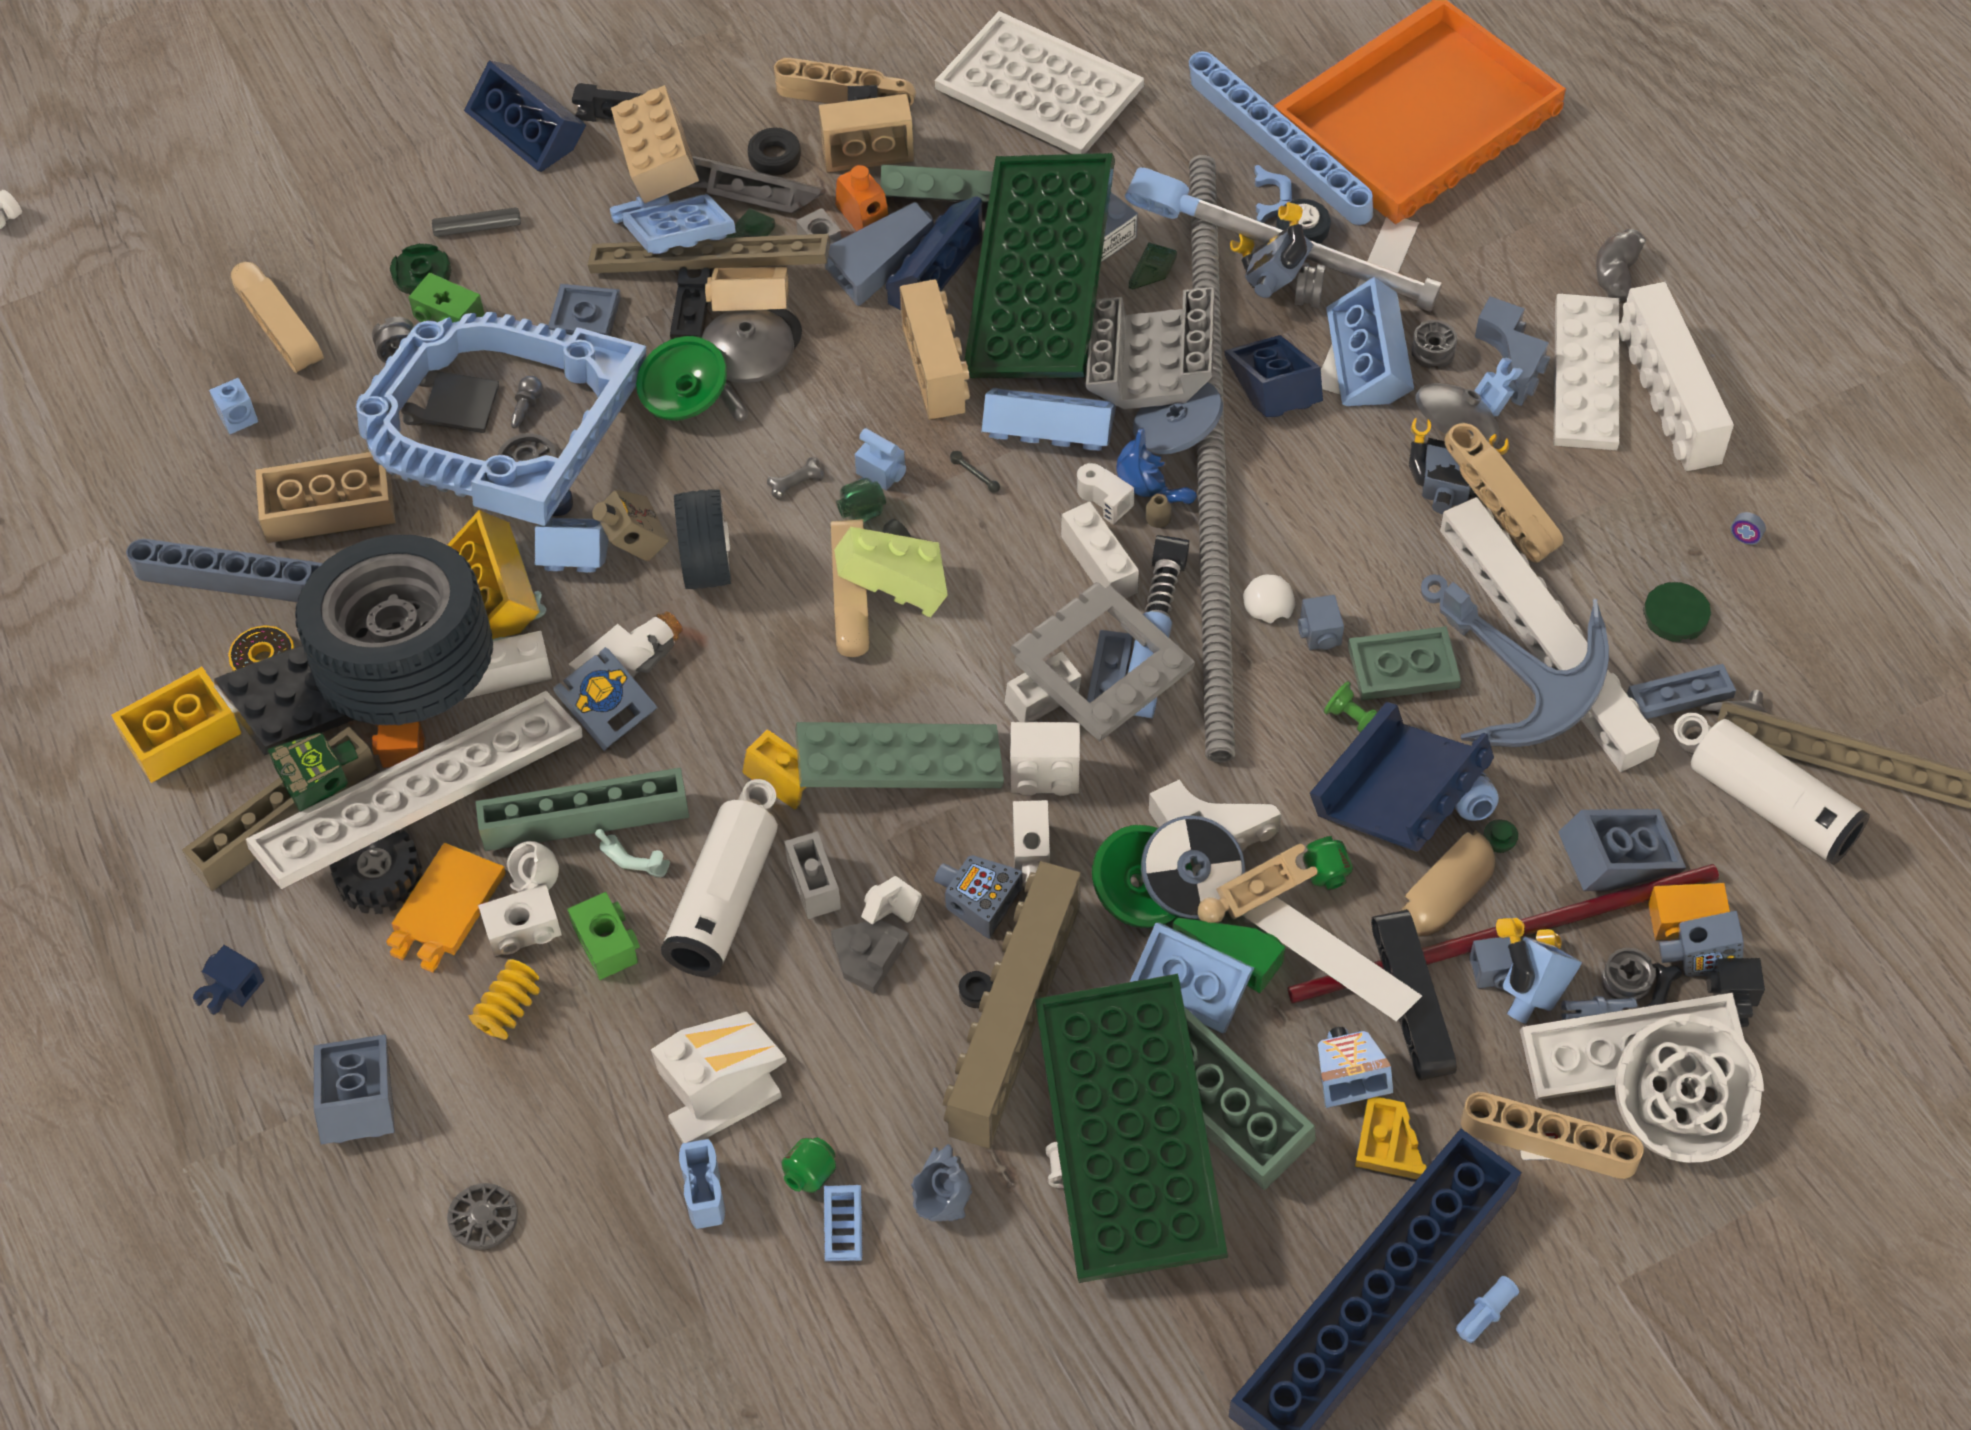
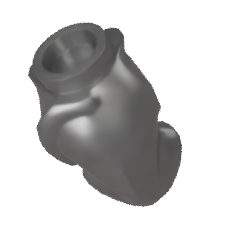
M1626 229L1623 233H1615V235L1609 237L1597 253L1596 272L1598 283L1608 292V297L1619 298V301L1627 302L1629 290L1632 288L1631 275L1628 268L1636 262L1639 252L1646 243L1644 236L1635 229Z

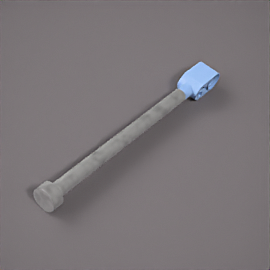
M1141 167L1136 170L1125 194L1126 200L1134 206L1163 217L1175 219L1180 212L1263 243H1266L1283 231L1188 195L1189 187L1182 181L1148 168ZM1311 241L1314 246L1306 259L1364 281L1375 277L1395 292L1418 300L1416 307L1429 312L1432 311L1442 286L1441 282L1427 278L1425 283Z

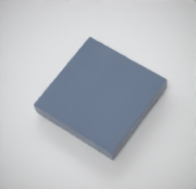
M560 284L548 325L549 329L555 331L556 328H562L566 330V334L572 335L578 327L610 336L621 299L620 290Z

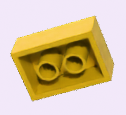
M202 666L111 715L122 739L151 783L242 734L233 712L216 691L214 683Z

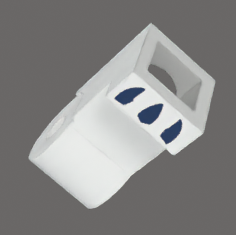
M1093 463L1084 464L1078 469V495L1082 499L1093 501L1102 507L1104 519L1114 525L1134 506V487L1107 469Z

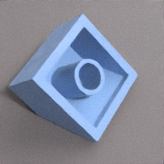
M551 517L545 526L536 525L535 565L544 566L546 571H563L564 566L577 567V572H596V568H600L606 561L609 541L600 521L595 519Z

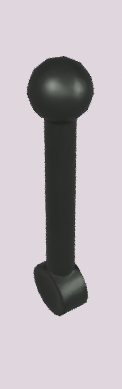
M953 451L950 454V461L953 464L962 465L985 483L990 492L996 493L1000 490L998 481H991L965 461L960 451Z

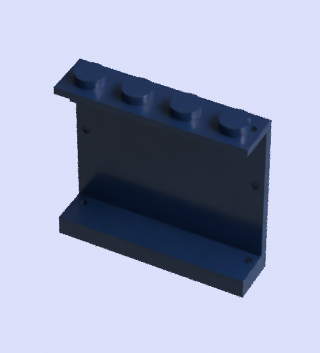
M1386 702L1312 789L1310 796L1318 817L1418 852L1427 840L1432 838L1435 830L1444 819L1453 812L1454 807L1465 793L1471 790L1474 782L1482 772L1491 765L1494 755L1486 733H1482L1470 746L1403 724L1398 705Z

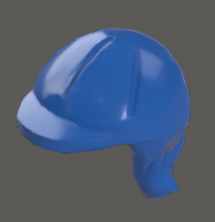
M1138 429L1136 439L1130 441L1123 448L1117 459L1116 470L1118 477L1134 487L1135 495L1153 497L1155 494H1163L1170 503H1193L1197 498V494L1192 489L1187 487L1168 489L1165 486L1164 476L1157 468L1163 466L1165 462H1160V456H1156L1147 450L1145 429Z

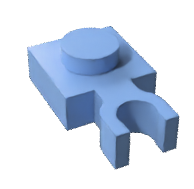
M1502 358L1497 366L1496 374L1494 372H1487L1474 390L1489 407L1493 416L1500 414L1515 392L1508 385L1523 372L1521 368H1513L1511 373H1508L1507 367L1512 362L1510 358Z

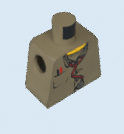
M615 490L603 502H598L593 508V518L600 521L608 540L613 545L645 561L653 558L669 542L647 496Z

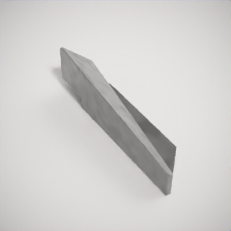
M692 156L699 181L686 186L707 188L706 193L789 213L796 212L826 193L825 188Z

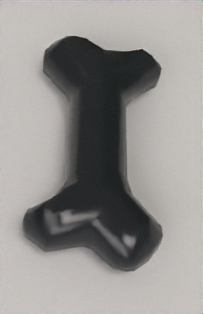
M1659 962L1652 964L1653 968H1656L1657 983L1652 1001L1644 1007L1666 1004L1672 982L1682 975L1679 966L1671 965L1665 967Z

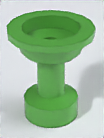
M1347 681L1333 695L1323 712L1326 715L1329 713L1339 715L1344 711L1359 723L1357 730L1361 732L1376 715L1377 711L1372 709L1366 712L1352 701L1354 693L1350 688L1351 683Z

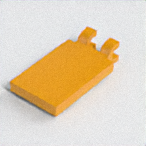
M443 843L391 923L394 932L386 941L387 945L392 947L390 955L404 960L413 941L421 942L423 946L417 953L418 958L423 959L420 966L422 969L434 973L445 952L455 955L481 914L478 905L487 903L505 876L504 866Z

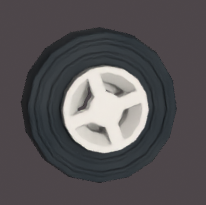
M1296 199L1290 201V203L1302 207L1303 213L1298 223L1302 224L1304 236L1310 241L1318 244L1322 243L1327 238L1331 225L1328 210L1314 200ZM1277 216L1276 227L1278 229L1285 230L1290 226L1289 221L1282 220Z

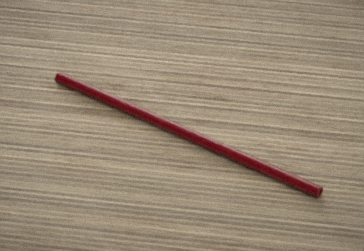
M1714 864L1706 865L1520 919L1525 926L1524 934L1521 937L1535 934L1538 930H1549L1649 901L1654 886L1707 884L1719 880L1717 867ZM1496 927L1423 947L1422 951L1426 963L1429 965L1470 953L1473 941L1499 938ZM1381 960L1373 962L1383 969ZM1327 975L1289 986L1287 991L1291 1003L1294 1004L1343 990L1347 987Z

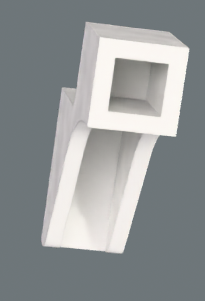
M1180 779L1151 792L1149 795V813L1159 827L1172 819L1182 816L1205 817L1225 827L1236 839L1242 852L1247 846L1258 841H1267L1279 832L1281 813L1272 804H1215L1204 802L1193 796L1184 787Z

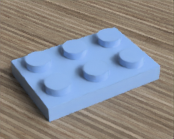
M1158 922L1155 923L1130 982L1178 974L1184 1007L1204 1025L1221 1033H1226L1254 967Z

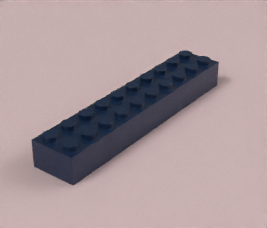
M1460 1128L1232 1398L1228 1417L1244 1430H1319L1514 1194L1522 1172Z

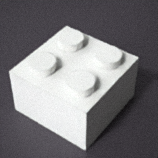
M1011 722V793H1020L1022 795L1054 793L1059 796L1079 794L1080 723Z

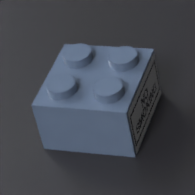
M1112 192L1110 194L1101 262L1137 238L1138 213Z

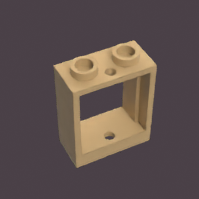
M788 266L714 268L712 277H708L705 284L706 302H712V311L786 309L789 299Z

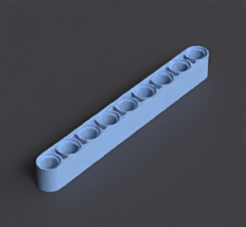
M1201 51L1190 57L1191 84L1198 92L1349 222L1355 225H1364L1372 219L1373 195L1372 191L1212 54Z

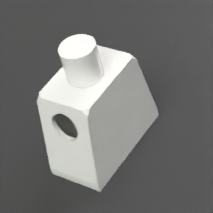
M1048 800L1013 801L1015 868L1022 871L1024 887L1030 872L1036 873L1040 861L1050 863Z

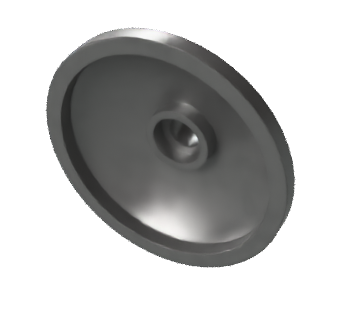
M768 310L728 311L715 318L702 335V338L713 343L723 355L727 365V380L739 383L758 382L776 375L788 364L794 350L793 334L790 327L780 316Z
M1432 383L1422 386L1417 392L1415 399L1418 408L1444 434L1456 424L1467 423L1478 428L1488 442L1491 436L1496 434L1497 438L1493 445L1494 448L1500 441L1499 425L1489 407L1475 391L1456 385Z

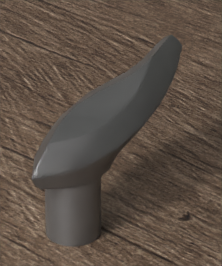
M1759 690L1751 691L1749 700L1729 701L1732 704L1767 713L1762 706L1763 693ZM1722 702L1701 705V710L1720 712Z

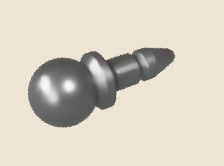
M526 376L518 384V392L515 395L517 405L511 420V426L514 429L523 422L529 407L535 406L536 399L543 392V385L535 376Z

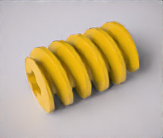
M514 959L506 962L504 965L505 970H501L496 976L497 981L491 983L489 992L484 993L481 997V1003L476 1004L473 1008V1015H468L469 1020L478 1029L489 1036L497 1037L501 1040H506L509 1036L502 1028L503 1026L514 1029L517 1025L510 1016L514 1015L522 1018L525 1014L519 1003L529 1007L532 1004V1000L527 995V992L532 995L540 993L539 987L534 983L539 981L538 974L526 964Z

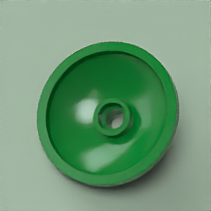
M684 336L671 339L655 348L643 361L636 380L638 397L643 406L658 418L672 421L692 418L707 410L721 395L727 380V365L720 350L704 338Z
M1130 825L1112 833L1098 848L1092 865L1093 886L1101 904L1117 920L1138 928H1154L1155 923L1159 922L1164 925L1176 918V916L1163 910L1152 899L1143 882L1141 872L1142 854L1147 841L1158 829L1149 825ZM1191 863L1185 866L1186 871L1191 870L1193 872ZM1131 877H1135L1139 881V887L1132 885Z

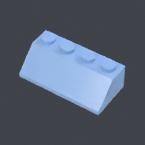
M1373 277L1326 307L1343 405L1391 404L1414 390L1397 292Z
M992 388L985 394L982 432H989V437L994 439H1008V435L1021 436L1020 441L1027 443H1039V438L1052 440L1051 445L1070 447L1071 442L1083 443V449L1099 451L1102 449V446H1108L1110 443L1116 405L1103 400Z

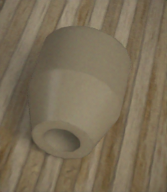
M1155 494L1146 505L1145 518L1152 527L1162 528L1171 521L1172 507L1165 495Z

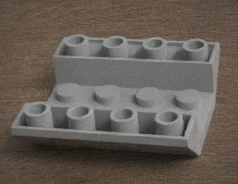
M1214 287L1183 290V309L1126 315L1122 297L1096 299L1091 339L1088 348L1087 390L1122 409L1186 403L1212 378Z

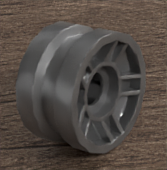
M1303 263L1298 275L1295 305L1310 303L1311 307L1319 308L1326 265L1318 264L1316 267H1311L1309 263Z
M390 317L385 319L386 322L380 325L377 323L371 335L377 356L382 362L386 363L387 359L394 355L399 348L401 340L406 338L414 328L410 320L403 317Z
M1429 320L1421 323L1414 332L1411 348L1412 356H1415L1416 362L1425 368L1430 369L1431 366H1438L1439 369L1446 367L1452 362L1457 344L1456 331L1448 323L1440 320Z
M1636 948L1616 950L1609 956L1602 973V986L1605 992L1612 999L1634 997L1636 1002L1641 1001L1648 995L1656 977V968L1652 966V959L1645 952ZM1625 972L1631 973L1633 975L1632 978L1627 979V974Z

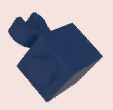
M223 945L216 954L211 955L206 961L201 972L208 986H203L196 990L193 1000L197 1006H200L204 1000L213 998L207 1008L212 1015H215L221 1010L226 999L243 1007L265 980L255 962Z

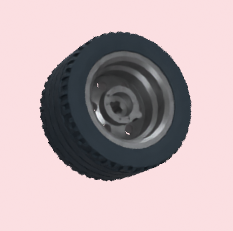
M386 535L367 539L346 547L328 558L311 574L298 597L295 607L296 628L316 685L321 695L324 696V699L334 709L357 721L375 725H403L423 721L443 713L462 701L479 684L491 662V655L493 653L492 631L475 573L471 569L469 562L462 555H459L458 551L435 539L417 535Z

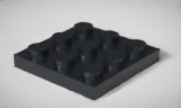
M302 645L214 678V688L264 755L269 754L268 749L316 733H323L355 720L338 712L321 695Z

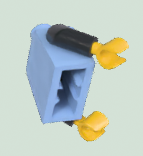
M1498 919L1496 930L1499 937L1510 938L1511 941L1508 948L1512 965L1503 983V989L1514 995L1515 999L1507 1014L1517 1021L1526 1024L1535 1007L1548 1011L1555 1007L1582 962L1560 950L1562 940L1553 930H1538L1536 940L1524 936L1521 941L1520 937L1524 934L1525 926L1520 919Z

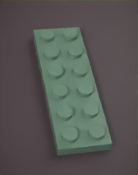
M796 723L795 734L800 787L1002 788L1004 783L997 724Z

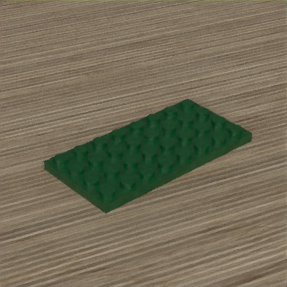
M1113 153L995 157L964 359L968 366L969 378H1085L1115 165Z
M1173 974L1035 999L1079 1283L1228 1258L1179 975Z

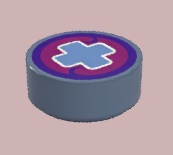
M1749 512L1738 514L1731 525V533L1734 538L1748 545L1757 544L1766 531L1764 521L1759 516Z

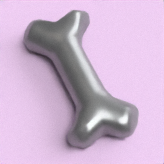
M810 457L802 468L784 477H768L767 485L772 488V496L774 498H783L789 488L806 479H823L824 471L819 468V460Z

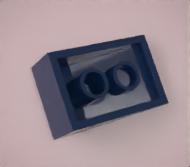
M1278 335L1224 350L1228 363L1252 405L1265 417H1279L1284 412L1294 409H1307L1312 404L1323 401L1320 366L1283 336Z

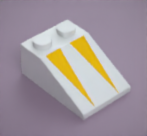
M748 1012L680 1030L651 1049L660 1076L683 1104L689 1108L696 1119L787 1061L785 1055Z

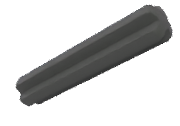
M514 207L435 218L432 220V230L434 236L438 237L517 226L521 224L519 209Z

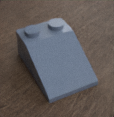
M1660 809L1581 810L1558 831L1583 891H1610L1679 873L1686 869Z
M386 1034L314 1045V1114L321 1144L342 1143L352 1139L380 1137L384 1134L395 1133Z

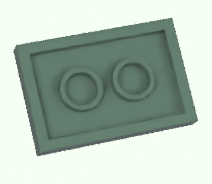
M1447 626L1349 638L1348 649L1361 700L1460 688L1461 678Z

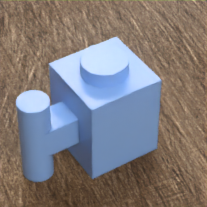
M865 428L859 437L865 443L855 453L856 474L887 491L894 482H899L906 472L904 450Z

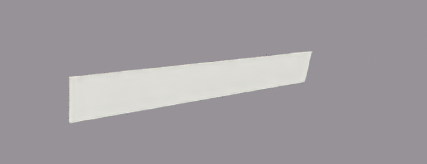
M1386 217L1367 262L1398 273L1419 222L1404 218L1399 223L1394 224ZM1360 279L1357 284V287H1359L1367 281ZM1331 345L1321 368L1322 389L1340 394L1333 346Z
M1196 865L1192 869L1193 876H1196V873L1201 869L1200 865ZM1274 897L1242 915L1267 933L1277 937L1287 947L1395 1021L1401 1018L1422 997V995L1278 897Z

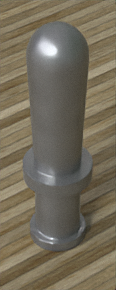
M726 381L724 389L718 398L723 400L735 420L744 421L748 416V411L732 392L731 384Z

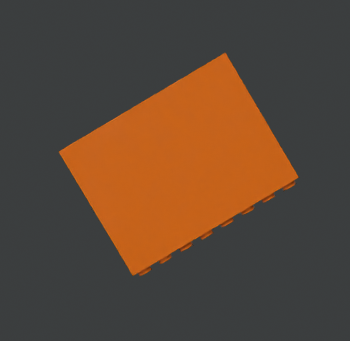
M1432 0L1273 107L1372 191L1373 207L1394 224H1397L1404 218L1412 217L1425 204L1432 203L1439 194L1448 188L1455 187L1468 174L1475 173L1488 160L1495 159L1508 146L1518 143L1521 137L1531 130H1537L1544 121L1550 117L1557 116L1564 107L1563 100L1566 88L1449 1Z

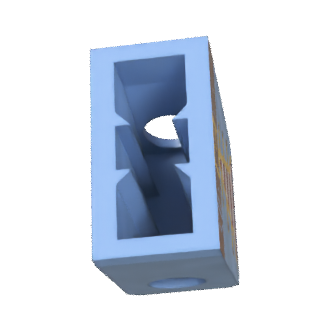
M1335 1027L1329 1031L1328 1039L1321 1040L1318 1043L1326 1108L1393 1093L1391 1065L1368 1032L1361 1031L1349 1034L1346 1028Z

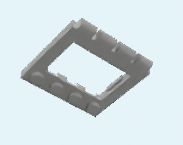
M1098 582L1079 595V599L1074 598L1058 610L1056 617L1054 615L1050 616L1034 628L1032 634H1026L1011 646V651L1016 656L1014 663L1099 742L1190 672L1195 664L1191 657L1111 585L1105 588ZM1105 611H1108L1121 623L1120 626L1143 647L1147 646L1154 654L1089 703L1042 659Z

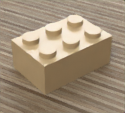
M907 94L819 105L822 149L827 172L850 170L857 165L873 167L914 161L912 117Z

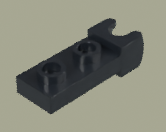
M578 83L573 92L572 103L578 105L575 116L582 121L595 122L596 118L614 120L612 107L622 101L631 100L643 94L597 89V85Z
M687 267L680 268L670 339L684 336L702 338L708 307L705 284L708 277H711L709 268H703L701 275L697 278H690L687 275Z

